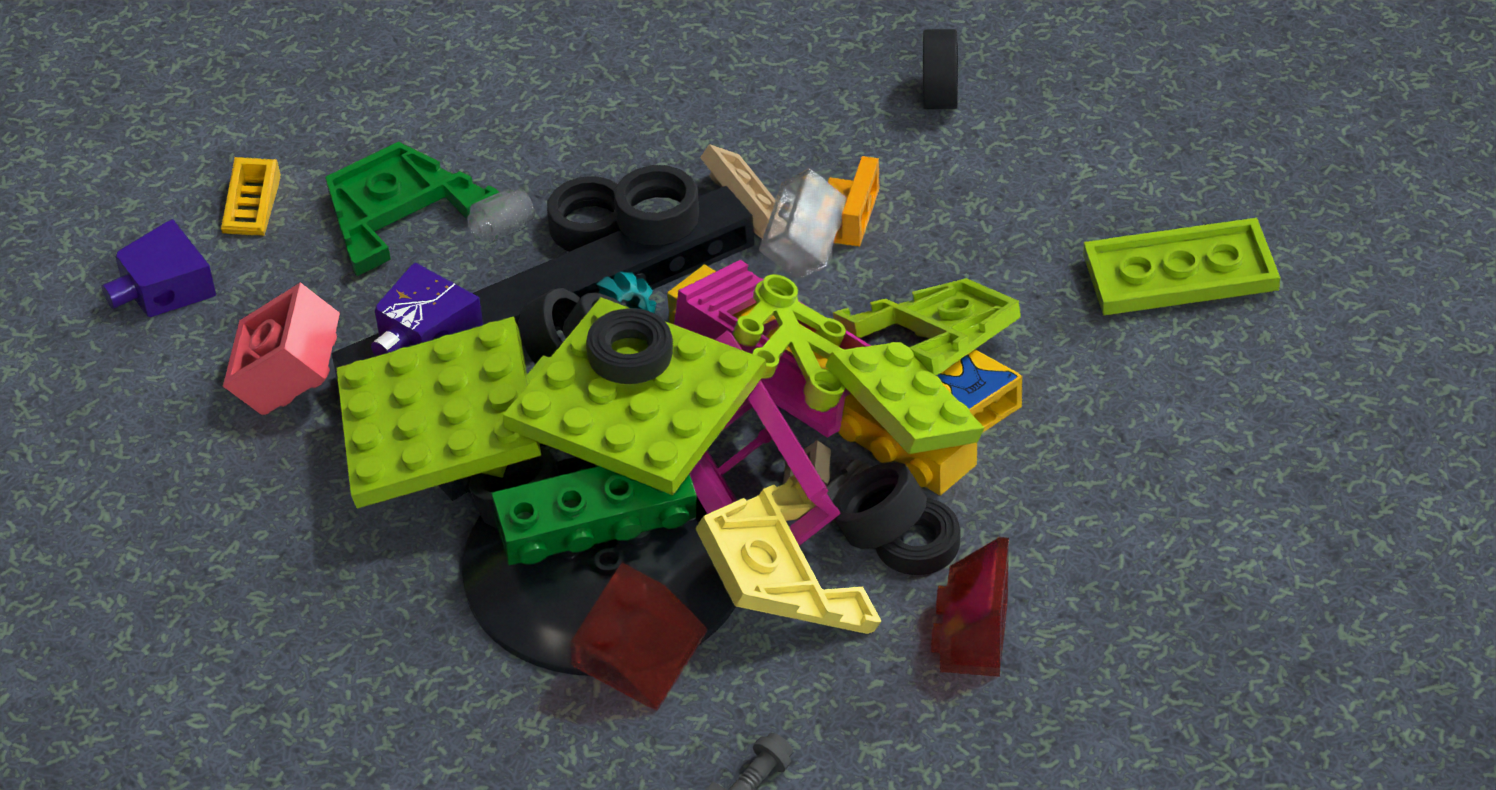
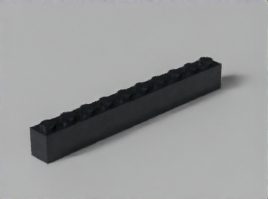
M723 186L698 197V224L689 235L677 242L665 245H644L630 240L621 231H617L474 292L473 294L478 296L480 300L483 325L514 316L519 328L518 320L521 309L532 300L552 289L560 288L576 294L581 299L582 296L588 293H599L600 289L596 284L606 276L614 279L617 272L633 273L636 276V280L643 278L652 290L695 272L704 264L709 266L754 246L753 215L727 186ZM553 321L556 331L561 330L559 326ZM379 333L331 353L337 384L338 367L376 357L372 351L371 344L379 338Z

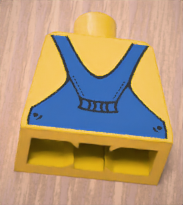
M976 349L936 375L959 402L965 404L969 408L970 413L985 427L983 432L1022 407V376Z

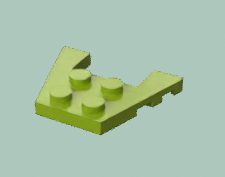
M967 278L913 291V300L897 304L885 298L870 302L871 311L851 315L849 308L833 312V318L842 323L848 332L858 338L893 324L904 326L914 331L917 336L929 338L909 348L913 351L914 356L935 375L940 374L1021 318L1018 300Z

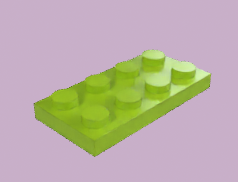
M1257 218L1086 241L1083 244V256L1103 316L1279 291L1280 275Z

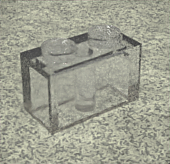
M810 168L782 182L759 251L794 278L799 279L814 271L822 270L831 260V248L836 232L842 225V212L847 197Z

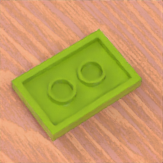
M902 342L832 351L826 363L828 370L908 454L972 444L979 441L985 427L970 413L969 408L965 404L959 402L942 384L940 378L931 373L914 356L913 351Z

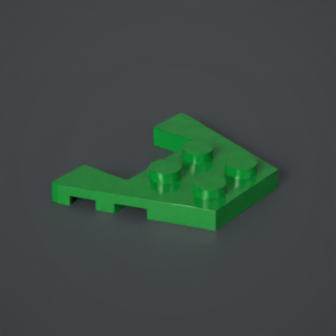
M396 142L325 176L328 193L353 272L356 276L391 260L389 247L375 231L442 198H446L470 221L501 205L500 192L496 188L488 185L483 189L473 184L471 176L460 171L452 174L440 167V161L400 142Z

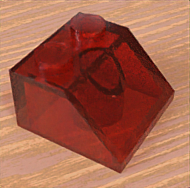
M998 537L949 567L947 586L938 585L936 615H943V622L933 623L931 653H940V672L1000 677L1008 607L1009 538Z
M621 563L570 642L571 665L645 706L658 711L706 635L707 628L665 585Z

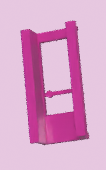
M739 260L678 290L674 325L714 340L727 330L732 333L738 321L732 315L756 303L753 298V291L756 285L764 279L748 271V264ZM776 319L763 325L764 331L756 346L749 347L738 343L740 348L752 354L754 349L763 347L769 340L766 335L779 326ZM797 319L798 323L814 333L816 332V329ZM846 330L839 347L851 349L871 345ZM785 350L779 358V364L774 375L767 379L761 378V382L777 406L827 438L839 432L845 397L851 393L845 388L837 406L826 412L812 409L805 402L803 389L806 380L793 353Z
M728 330L715 339L742 350L732 333ZM760 380L723 430L752 407L766 429L761 430L756 439L719 468L707 450L689 474L696 495L707 514L738 501L723 474L763 443L767 444L773 439L807 497L817 505L789 526L800 546L841 513L827 494V487Z

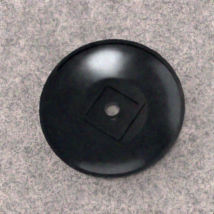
M578 457L556 462L561 475L598 466ZM696 497V519L688 520V522L680 527L671 529L660 527L641 532L637 537L629 540L613 539L605 541L616 546L600 551L593 549L597 545L594 544L591 548L582 552L565 551L549 555L542 561L534 564L517 563L508 565L498 528L484 523L480 515L470 532L463 554L462 576L464 591L468 605L482 629L498 645L521 660L560 673L582 676H613L634 673L659 666L688 653L702 644L726 622L736 608L695 529L703 516L707 515L698 497Z

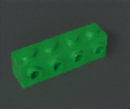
M601 466L492 493L494 517L508 565L517 563L534 564L542 561L549 555L565 551L582 552L597 543L613 539L629 540L637 537L644 531L660 527L668 529L677 528L684 525L688 520L696 519L697 495L690 474H688L673 495Z

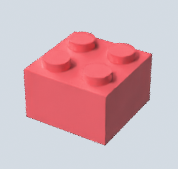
M300 282L239 320L223 387L261 415H266L280 406H287L296 396L310 388H317L325 381L330 371L328 365L332 347L337 339L336 329L340 313Z

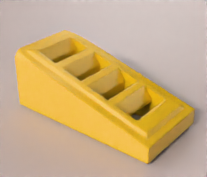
M234 158L221 225L223 234L265 236L281 176L277 159ZM246 182L263 183V186H247L245 184ZM242 195H261V198L242 197ZM239 206L259 207L258 210L238 209ZM253 218L256 219V222L235 221V219Z

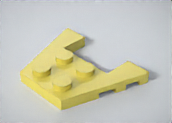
M795 475L789 477L783 485L776 487L773 484L764 488L758 496L746 501L745 498H742L703 516L695 528L736 607L865 634L874 632L882 622L863 587L823 590L819 585L786 522L800 519L817 506L809 500Z

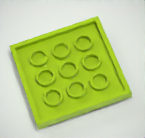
M600 297L503 414L504 428L673 495L766 373V359L666 322L673 338V354L669 366L662 374L652 380L638 384H620L606 380L598 375L589 363L586 349L588 331L592 324L606 313L629 307ZM624 338L614 342L611 347L618 353L635 354L646 350L648 344L641 339Z
M514 316L489 322L455 334L445 335L410 347L400 348L369 359L355 361L337 368L350 491L357 509L541 456L538 441L504 428L503 414L529 384L520 332Z

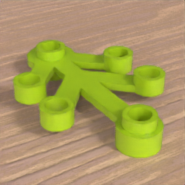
M776 274L768 275L756 285L753 291V298L757 305L747 316L739 317L732 335L738 343L744 346H756L764 331L763 325L772 316H775L779 325L778 330L763 347L754 349L752 353L766 359V373L762 378L767 379L774 375L780 356L790 347L806 380L803 389L806 404L816 411L826 412L837 406L845 386L828 369L820 367L813 351L829 359L832 351L844 350L839 346L844 338L846 329L839 321L827 318L800 303L797 297L798 288L790 279ZM797 319L816 329V332L814 333L800 325Z

